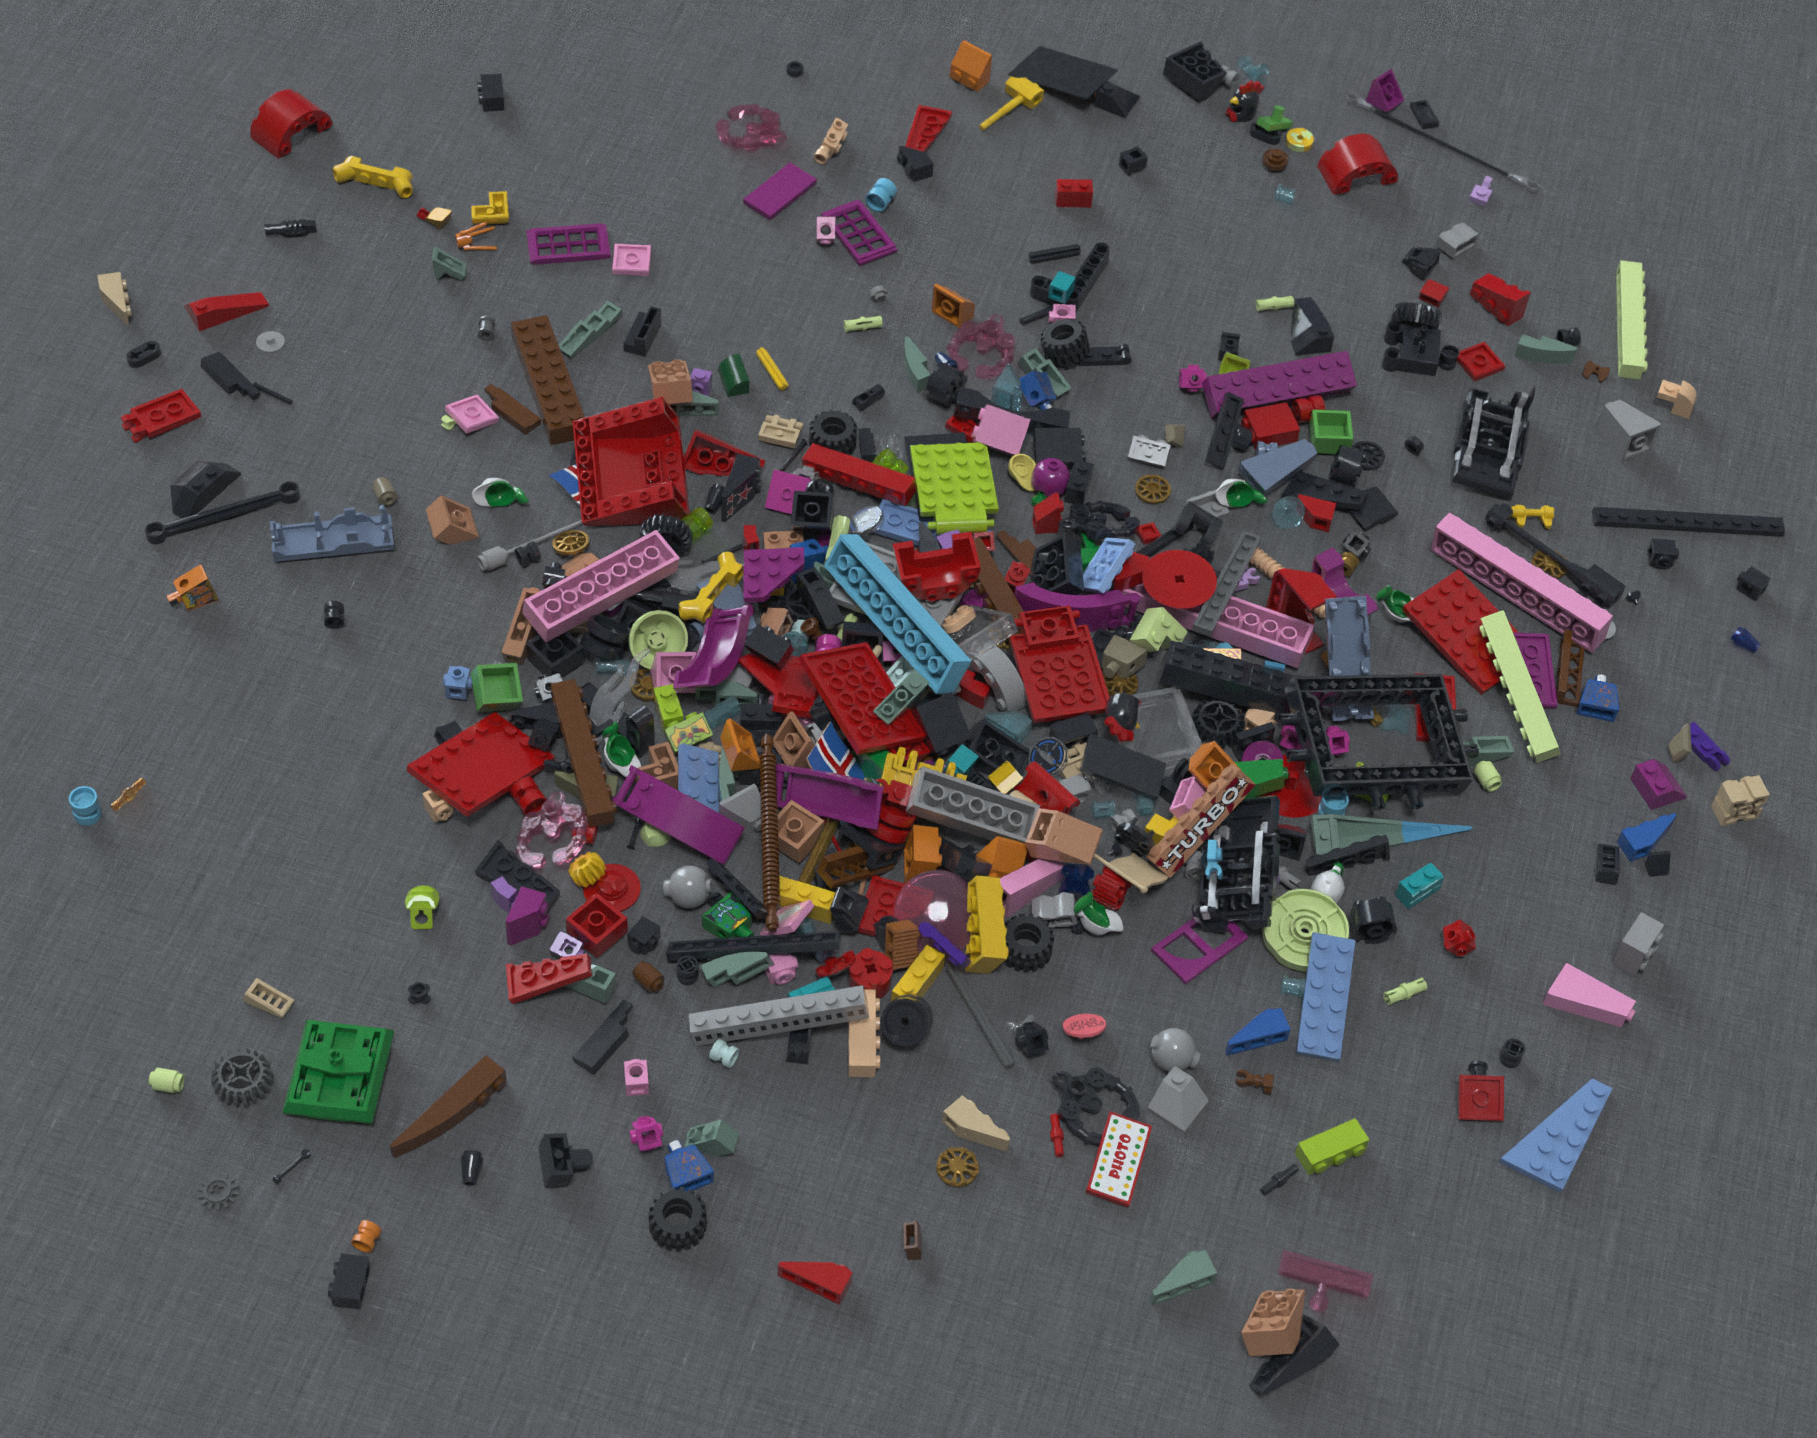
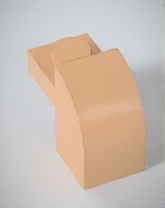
M1662 380L1657 398L1674 403L1671 411L1672 414L1688 419L1697 397L1694 387L1686 381H1682V384L1678 385Z

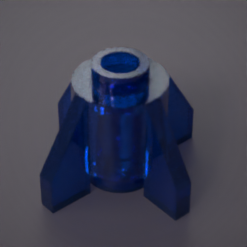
M1070 863L1062 867L1061 873L1066 878L1060 886L1058 894L1068 893L1069 889L1073 892H1081L1083 896L1089 891L1091 892L1088 880L1094 877L1095 872L1090 867L1077 863Z

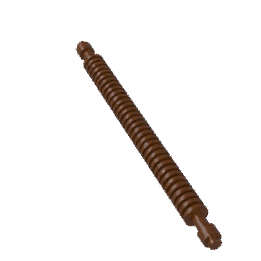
M765 734L761 739L763 754L759 757L763 909L768 911V916L766 917L768 931L775 932L779 927V918L776 916V911L780 909L776 755L772 753L774 741L771 735Z

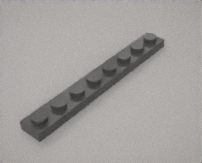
M1246 531L1242 532L1217 579L1215 592L1204 603L1193 624L1192 631L1209 637L1212 636L1262 537Z

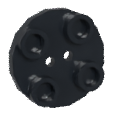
M1134 817L1129 823L1118 825L1114 838L1118 843L1130 848L1132 853L1141 857L1143 854H1148L1154 846L1152 836L1155 832L1150 830V832L1146 833L1143 829L1135 826L1138 819Z

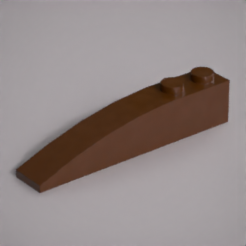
M485 1055L390 1144L391 1156L397 1158L427 1144L458 1125L480 1106H484L489 1101L490 1096L505 1086V1069Z

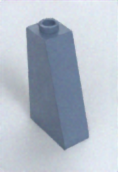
M1306 439L1243 460L1238 471L1255 490L1266 496L1311 464L1317 455L1316 448L1313 444L1308 443Z
M710 580L696 583V592L699 593L703 587L708 585ZM739 583L735 588L730 585L724 588L714 600L713 610L717 608L722 610L741 608L743 605H747V603H744V595ZM750 616L746 640L756 627L753 616Z

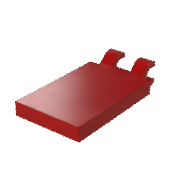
M179 389L131 408L130 414H125L120 419L123 421V424H121L125 431L130 430L133 434L131 439L134 443H137L145 435L151 438L201 418V411L185 391Z

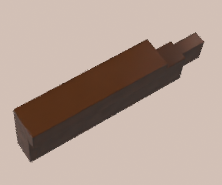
M490 384L484 388L493 401L491 402L493 412L525 436L541 425V418L500 387L497 388Z
M1005 530L996 534L998 540L1015 561L1025 564L1031 570L1036 549L1032 542L1026 539L1019 543L1014 536L1010 537ZM1030 571L1029 576L1032 579L1033 572Z

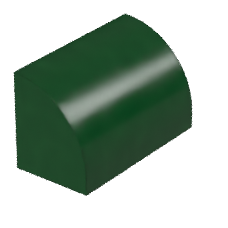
M734 354L725 358L718 366V373L727 397L748 394L749 378L740 354Z

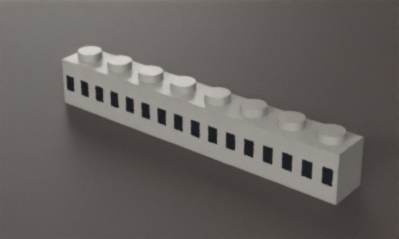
M862 985L689 1014L690 1034L695 1046L714 1044L718 1039L726 1042L869 1018L868 999Z

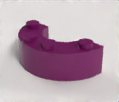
M1334 547L1314 557L1312 572L1322 576L1324 582L1335 593L1337 598L1360 596L1349 587L1343 571L1345 562ZM1365 594L1363 596H1366L1367 616L1375 613L1378 607L1375 601L1368 594Z

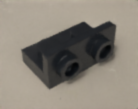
M1272 722L1235 734L1232 749L1240 762H1242L1246 748L1254 742L1268 741L1275 745L1273 737L1276 728Z

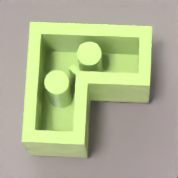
M1163 607L1148 608L1130 641L1148 649V652L1158 651L1160 646L1163 649H1167L1171 640L1182 642L1188 631Z

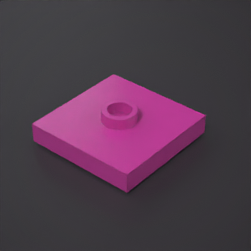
M774 469L765 508L792 514L794 491H805L808 486L807 483L811 482L812 479Z

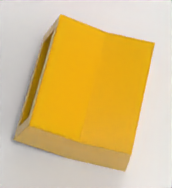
M1005 761L987 777L997 790L1004 794L1009 793L1023 780V777L1009 761Z

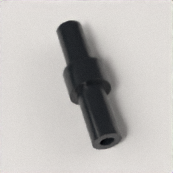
M1292 1164L1283 1172L1279 1171L1273 1175L1272 1180L1260 1188L1261 1193L1266 1196L1275 1188H1280L1286 1184L1287 1179L1299 1171L1297 1165Z

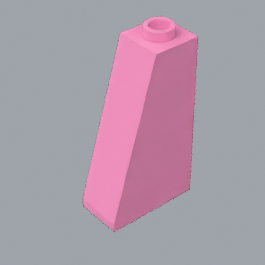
M1040 858L1000 878L1001 886L1003 887L1002 905L1005 908L1004 916L1006 918L1010 917L1031 902L1032 899L1038 897L1063 879L1065 870L1063 862Z
M1568 963L1561 970L1543 1002L1545 1006L1622 1027L1626 1020L1630 1022L1636 1012L1633 1010L1635 1000Z

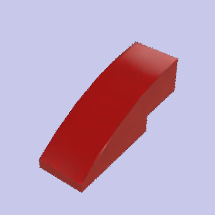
M966 670L959 682L961 691L956 693V695L969 704L983 710L990 698L991 686L975 680L976 673Z

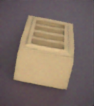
M258 978L254 980L243 998L244 1002L280 1018L284 1017L294 1003V999ZM257 991L261 992L259 996L255 995ZM265 995H268L269 997L267 998V1000H263V997ZM273 998L277 999L274 1005L270 1004ZM281 1001H282V1002H284L285 1004H284V1006L282 1007V1009L280 1010V1009H278L277 1007H278V1005H279V1004L281 1003Z

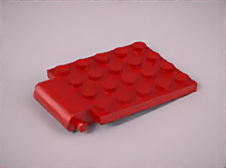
M1070 605L1019 612L1018 619L1012 620L1013 627H1019L1021 634L1011 635L1009 642L1018 673L1024 684V693L1033 723L1072 718L1085 713L1092 715L1106 712L1109 693L1088 625L1076 626L1074 619L1080 618L1079 610L1072 611Z

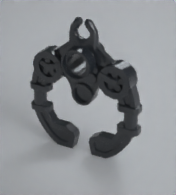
M1101 500L1096 503L1086 502L1071 505L1070 518L1062 519L1058 524L1063 529H1071L1074 534L1081 535V533L1087 532V537L1090 539L1102 540L1106 537H1130V535L1138 531L1140 520L1137 517H1130L1131 511L1127 507ZM1094 510L1112 512L1119 518H1126L1125 526H1122L1121 529L1107 528V516L1105 514L1091 513Z
M1099 1067L1091 1068L1087 1074L1072 1076L1065 1071L1058 1070L1056 1074L1066 1078L1064 1083H1060L1056 1075L1052 1077L1055 1086L1061 1090L1062 1103L1057 1111L1059 1119L1066 1124L1074 1136L1077 1134L1085 1140L1084 1143L1086 1145L1099 1146L1102 1134H1098L1095 1131L1089 1133L1082 1128L1084 1123L1079 1121L1078 1118L1081 1110L1092 1114L1100 1112L1103 1103L1096 1092L1103 1090L1104 1087H1108L1111 1091L1115 1088L1123 1094L1121 1099L1125 1101L1127 1108L1123 1111L1122 1116L1136 1121L1140 1117L1139 1104L1132 1091L1133 1088L1131 1086L1127 1087L1120 1082L1121 1079L1119 1077L1106 1073ZM1072 1088L1078 1089L1080 1093L1073 1091Z

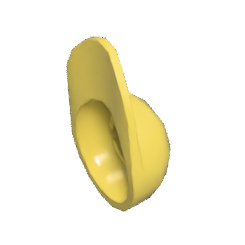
M1026 454L1014 455L1008 463L1010 475L1027 491H1036L1031 484V475L1036 463Z

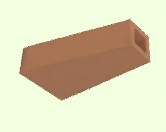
M523 588L501 652L505 661L524 665L526 661V643L535 638L538 632L523 615V605L525 599L541 591L538 588Z

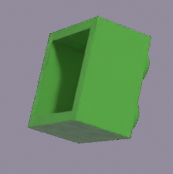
M1312 410L1309 423L1311 444L1315 446L1317 453L1336 454L1340 445L1352 447L1353 431L1350 411Z
M517 663L477 665L471 672L477 712L516 710L522 704L523 698Z

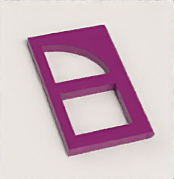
M1192 918L1151 948V952L1184 984H1187L1246 941L1248 936L1233 921L1228 922V932L1232 937L1213 950L1192 930V928L1199 924ZM1184 935L1204 957L1183 959L1170 954L1164 949Z

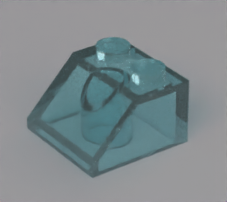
M1006 364L993 386L991 401L1002 407L1019 411L1021 404L1018 403L1022 396V391H1020L1021 382L1011 364Z

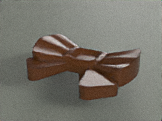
M1589 360L1584 366L1582 375L1585 379H1588L1592 373H1596L1601 383L1608 378L1610 368L1595 365Z

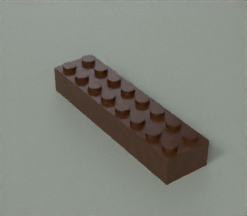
M544 315L511 322L512 340L550 446L574 441L572 421L585 418L548 316Z

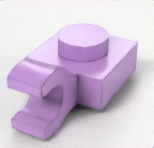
M1486 176L1482 186L1476 185L1469 201L1485 207L1492 195L1490 183L1493 178Z

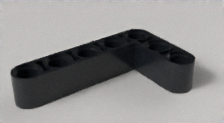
M1100 242L1094 245L1075 275L1074 291L1064 305H1076V312L1079 310L1108 264L1110 246L1108 244ZM1040 275L1032 278L1030 296L1033 299L1051 306L1053 304H1063L1048 298L1052 279Z
M588 682L581 687L583 693L581 701L586 703L587 715L599 725L605 723L610 718L614 722L616 721L619 725L617 734L628 739L637 757L649 750L648 747L654 746V716L646 706H641L635 712L628 715L592 683Z

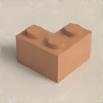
M669 742L648 747L650 764L638 767V769L677 790L678 764ZM638 775L635 779L636 784L640 778Z

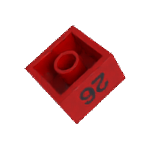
M596 893L566 918V932L571 937L581 941L584 948L598 958L628 932V919Z

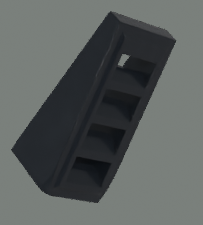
M1598 843L1596 882L1616 885L1620 874L1619 846Z

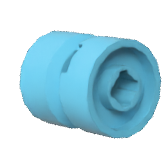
M878 179L865 197L866 204L876 212L884 211L896 195L897 188L889 179Z
M81 786L70 793L69 803L74 820L78 824L84 826L93 825L101 818L100 804L97 793L93 788Z
M1348 795L1322 796L1317 815H1345L1349 801Z

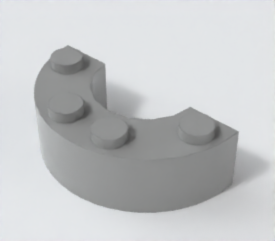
M984 642L965 653L971 660L967 670L974 673L979 672L984 676L987 684L993 689L996 705L999 710L1004 711L1009 716L1028 705L1021 677L1002 650L992 643Z

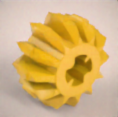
M587 852L585 855L581 854L579 858H575V862L569 865L568 872L575 884L579 887H587L589 884L593 885L594 882L600 880V877L605 874L606 866L596 852Z

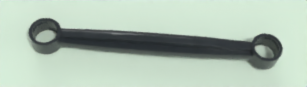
M287 481L282 483L277 491L217 507L165 525L161 522H151L145 527L147 541L151 544H160L170 534L230 518L279 501L287 504L295 503L300 499L299 486L293 481ZM287 491H295L293 494H284ZM154 531H161L160 534L150 535Z

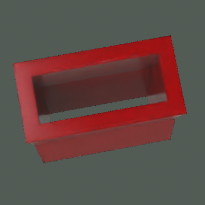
M1429 279L1421 289L1418 299L1439 308L1447 297L1449 287Z
M744 525L743 550L759 549L756 525Z

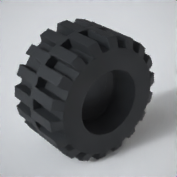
M1057 320L1054 323H1050L1041 332L1040 341L1045 359H1050L1054 365L1068 366L1072 363L1075 364L1079 360L1084 359V356H1087L1090 350L1086 328L1079 320Z
M840 410L822 411L821 415L817 414L815 419L812 418L809 446L814 443L847 455L852 454L854 449H856L857 443L856 421H854L852 416L848 417V413H841Z
M1024 913L1020 914L1019 917L1014 915L1011 917V921L1007 920L1005 922L1007 929L1005 940L1008 947V957L1004 962H1007L1009 968L1013 966L1015 971L1024 970V973H1028L1029 970L1035 972L1038 967L1040 969L1045 967V963L1048 964L1050 961L1054 943L1053 929L1049 927V923L1047 921L1043 922L1040 916L1037 918L1033 917L1034 914L1030 913L1029 916H1025ZM1027 939L1033 941L1036 945L1026 947L1016 941Z
M672 1187L669 1192L663 1190L660 1197L655 1196L654 1203H651L649 1207V1231L652 1233V1239L654 1241L658 1240V1245L660 1247L665 1245L666 1250L669 1251L672 1248H676V1252H681V1248L689 1250L692 1244L696 1246L699 1243V1239H703L704 1231H706L707 1211L704 1201H701V1197L698 1194L694 1196V1191L691 1189L685 1191L684 1187H679V1190H675V1187ZM676 1213L684 1214L690 1218L687 1223L682 1225H672L665 1219Z

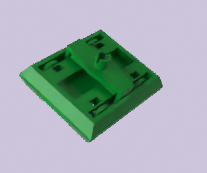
M306 1020L282 1113L316 1119L373 1124L394 1030Z

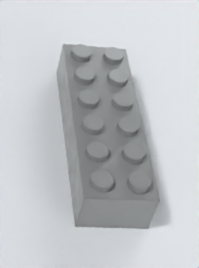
M922 766L914 775L906 813L991 841L999 836L1025 843L1040 805Z

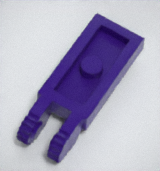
M1695 722L1689 724L1691 750L1715 771L1721 768L1720 762L1724 766L1728 765L1730 758L1726 752L1721 750Z
M925 921L919 925L920 933L929 940L934 939L933 945L941 952L946 950L950 954L948 959L957 967L961 964L967 968L971 960L936 927Z

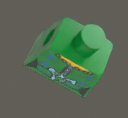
M732 891L702 915V928L718 938L754 936V933L749 929L752 916Z

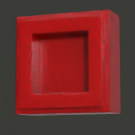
M1154 522L1140 525L1136 532L1143 545L1149 544L1161 536Z

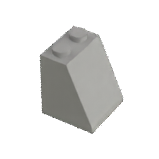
M1617 400L1604 405L1596 432L1620 461L1652 450L1661 424L1622 400Z

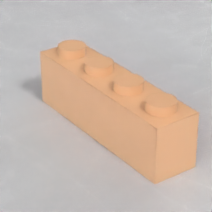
M864 989L868 999L869 1018L848 1022V1077H875L876 1069H880V1055H876V1049H880V1036H876V1030H880V1017H876V1011H880V998H876V990Z

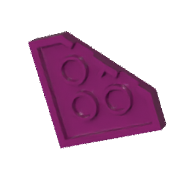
M804 547L744 550V603L765 602L773 591L779 590L790 581V577L793 574L805 568Z

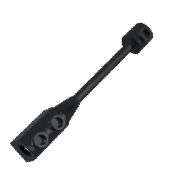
M1503 503L1500 506L1495 504L1488 511L1485 519L1489 528L1495 529L1497 527L1503 530L1507 527L1564 567L1575 579L1582 594L1588 595L1590 593L1595 596V601L1598 605L1604 606L1606 604L1612 607L1622 597L1626 585L1596 564L1586 569L1567 561L1511 521L1513 510L1508 504Z
M554 562L550 566L545 567L542 581L544 589L568 577L565 576L566 570L562 569L561 564ZM671 587L669 591H640L631 597L641 599L646 603L661 608V611L670 612L680 618L679 603L696 599L699 593L690 591L686 595L680 593L679 588ZM696 619L685 620V621L682 620V622H687V623H692V622H694V621L699 622V621L696 620Z

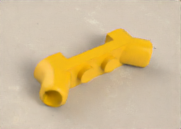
M348 156L343 163L333 167V175L338 183L355 180L395 190L401 198H407L413 193V186L411 184L413 176L404 168L395 167L393 171L362 164V159L354 156Z
M723 552L718 556L717 561L720 570L717 574L712 575L708 585L700 590L696 599L679 603V615L683 621L696 619L705 623L706 619L712 616L714 600L727 585L735 588L744 575V566L736 562L732 552Z

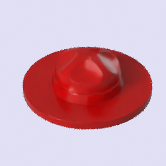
M605 864V874L600 877V880L594 882L593 885L583 886L585 900H589L598 893L617 910L623 912L632 907L638 900L641 892L640 880L635 872L626 866Z

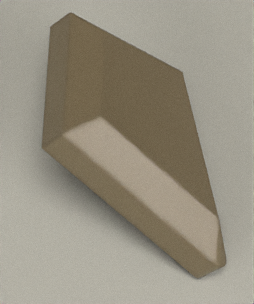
M1166 425L1167 436L1164 437V440L1181 448L1184 441L1185 425Z
M1687 723L1667 745L1674 763L1692 753L1690 725Z

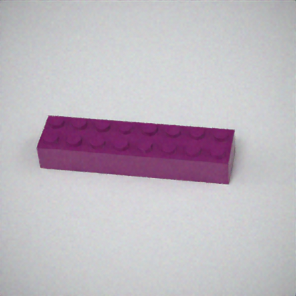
M1348 350L1208 376L1202 382L1211 418L1218 417L1224 394L1227 392L1244 399L1240 412L1242 413L1253 408L1285 402L1290 404L1293 400L1300 398L1307 399L1316 395L1327 397L1348 393L1357 386Z

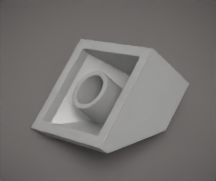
M752 784L719 802V813L745 827L744 834L761 831V797L757 786Z
M1174 1066L1160 1084L1147 1110L1182 1133H1185L1208 1104L1209 1100L1192 1076Z

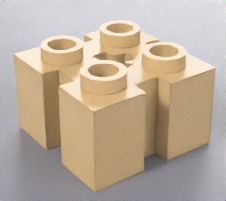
M1759 775L1753 777L1746 776L1740 782L1737 780H1727L1721 784L1711 808L1721 826L1734 824L1737 820L1741 819L1743 822L1758 819L1763 810L1761 805L1766 804L1770 794Z

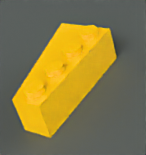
M976 876L968 883L967 912H971V916L967 923L970 941L969 944H966V953L970 954L971 963L967 966L965 972L990 974L1008 957V947L1005 940L1007 929L1004 926L1005 908L1002 905L1003 887L1001 886L1000 878Z

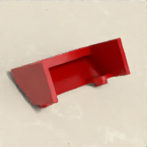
M1282 568L1274 572L1266 608L1314 625V617L1306 610V607L1311 611L1324 605L1325 599L1337 598V596L1324 582L1322 576L1317 573ZM1314 631L1305 655L1324 646V643Z

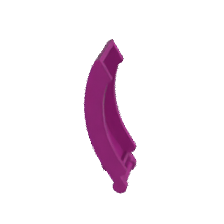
M1035 583L1016 586L1015 597L1024 612L1070 605L1072 611L1079 610L1080 618L1074 619L1076 626L1087 624L1089 632H1095L1098 628L1106 630L1123 625L1129 626V622L1134 621L1133 616L1136 615L1137 605L1140 603L1141 598L1138 593L1123 595L1120 590L1094 595H1066L1045 590L1036 586ZM1129 604L1128 614L1124 615L1125 605Z
M743 605L741 608L725 610L717 608L713 610L712 617L706 619L702 641L696 656L683 671H676L673 685L674 690L714 686L728 677L735 668L743 651L750 616L753 615L752 605Z
M776 763L778 807L784 808L792 800L813 814L846 821L859 827L878 829L883 786L841 774ZM785 772L789 773L786 801L781 799Z
M631 765L627 778L617 796H614L611 801L725 865L745 827ZM638 775L640 778L625 803L623 800Z

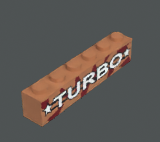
M1234 764L1226 767L1222 771L1221 776L1208 786L1207 791L1201 798L1194 801L1187 813L1181 815L1178 823L1165 833L1164 838L1151 848L1146 857L1171 878L1256 784Z

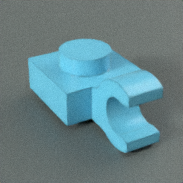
M1208 840V865L1205 870L1207 879H1210V874L1214 871L1218 872V879H1221L1223 876L1222 869L1218 865V862L1222 861L1223 853L1222 848L1218 846L1217 840Z

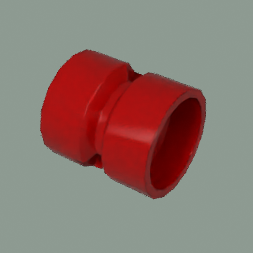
M1320 395L1292 401V414L1297 423L1309 422L1312 410H1326L1324 400Z
M531 777L521 778L510 789L511 796L527 817L538 815L548 804L547 798L539 790L538 785Z

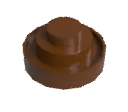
M1269 149L1263 154L1262 163L1267 169L1280 171L1287 167L1289 157L1280 149Z

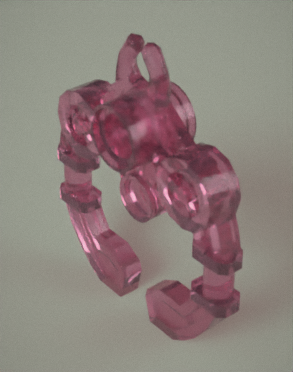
M757 104L735 106L727 112V117L732 120L740 119L744 114L754 115L755 113L760 114V117L763 118L761 123H747V134L742 138L739 136L733 138L730 133H727L730 127L728 120L720 119L716 123V132L722 143H729L733 147L744 148L749 151L758 149L760 144L782 143L787 136L778 130V127L781 125L780 115L769 110V108L759 107Z
M997 314L991 315L988 320L982 323L966 321L952 335V341L947 345L946 349L949 351V357L958 363L959 370L965 372L969 368V361L958 355V344H963L964 339L966 341L977 339V350L981 353L988 352L994 345H997L998 350L1002 352L1001 357L1003 360L998 361L996 365L992 367L985 364L978 365L975 377L989 379L1009 369V363L1014 359L1015 338L1010 333H1006L1002 328L1004 325L1003 316H999L1000 322L993 320L998 317Z
M562 791L558 792L559 800L554 799L557 793L553 792L539 812H530L522 820V827L517 836L519 843L515 852L532 869L543 868L546 858L539 852L530 853V847L527 846V842L532 840V835L540 833L543 829L550 839H554L560 834V830L565 823L573 827V830L576 832V836L572 837L568 847L559 848L553 852L552 857L555 865L569 862L579 852L583 844L586 843L585 831L588 830L586 813L578 804L568 805L565 803V795Z

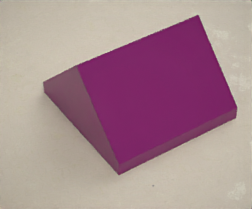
M1392 69L1387 70L1372 81L1366 98V102L1385 112L1390 111L1405 100Z

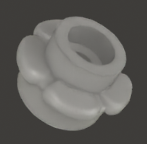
M882 285L872 288L870 290L871 300H876V302L884 300L887 290Z

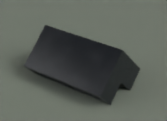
M650 306L647 313L639 311L623 343L624 352L646 357L661 327L660 308Z

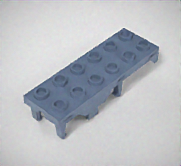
M385 505L379 506L380 516H369L363 512L355 513V507L344 508V514H338L330 521H321L319 518L321 514L317 511L314 512V522L281 525L275 521H270L274 562L394 550L391 514L387 515Z
M1366 596L1325 599L1329 676L1371 675ZM1331 706V717L1333 721H1342L1350 718L1372 719L1374 718L1373 706Z

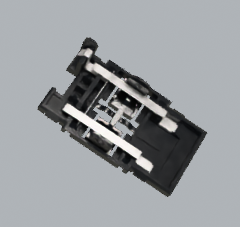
M1470 387L1466 394L1465 403L1461 407L1455 448L1453 450L1455 466L1452 482L1505 498H1512L1516 480H1518L1519 472L1523 466L1530 421H1527L1528 410L1534 400L1536 387H1533L1529 395L1515 391L1507 405L1501 404L1502 401L1500 400L1498 403L1493 402L1490 397L1487 400L1489 392ZM1483 439L1488 440V446L1482 444ZM1492 441L1496 442L1495 448L1491 447Z
M1277 795L1243 799L1209 835V840H1217L1219 848H1222V861L1218 862L1223 873L1221 879H1218V872L1216 871L1210 874V879H1207L1205 870L1208 865V840L1204 841V850L1201 852L1200 859L1202 873L1199 902L1202 906L1199 907L1193 904L1192 915L1205 932H1228V922L1246 919V924L1251 930L1271 927L1272 904L1277 899L1274 893H1277L1280 845L1278 841H1281L1280 835L1276 833L1278 831L1280 799ZM1238 854H1241L1239 864H1236L1234 860H1223L1234 859ZM1246 854L1254 857V859L1250 860V864L1244 863ZM1244 874H1249L1250 884L1247 886H1243L1242 879Z

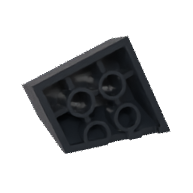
M1202 41L1166 57L1163 70L1165 77L1199 101L1210 96L1226 76V71L1218 61L1211 58L1210 51L1203 48L1204 44Z
M1064 533L1035 549L1031 566L1033 575L1029 583H1035L1036 586L1045 590L1066 595H1079L1084 592L1080 542Z

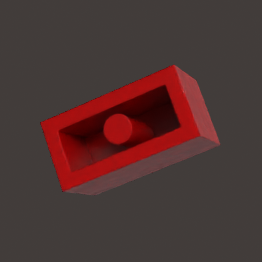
M1092 179L1056 180V207L1091 208L1093 198Z

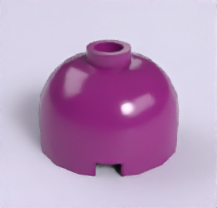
M1043 459L1035 465L1031 475V484L1037 492L1040 490L1046 496H1051L1054 493L1061 495L1065 492L1070 478L1069 469L1059 459Z

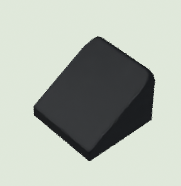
M1670 851L1650 852L1645 863L1650 877L1669 874Z

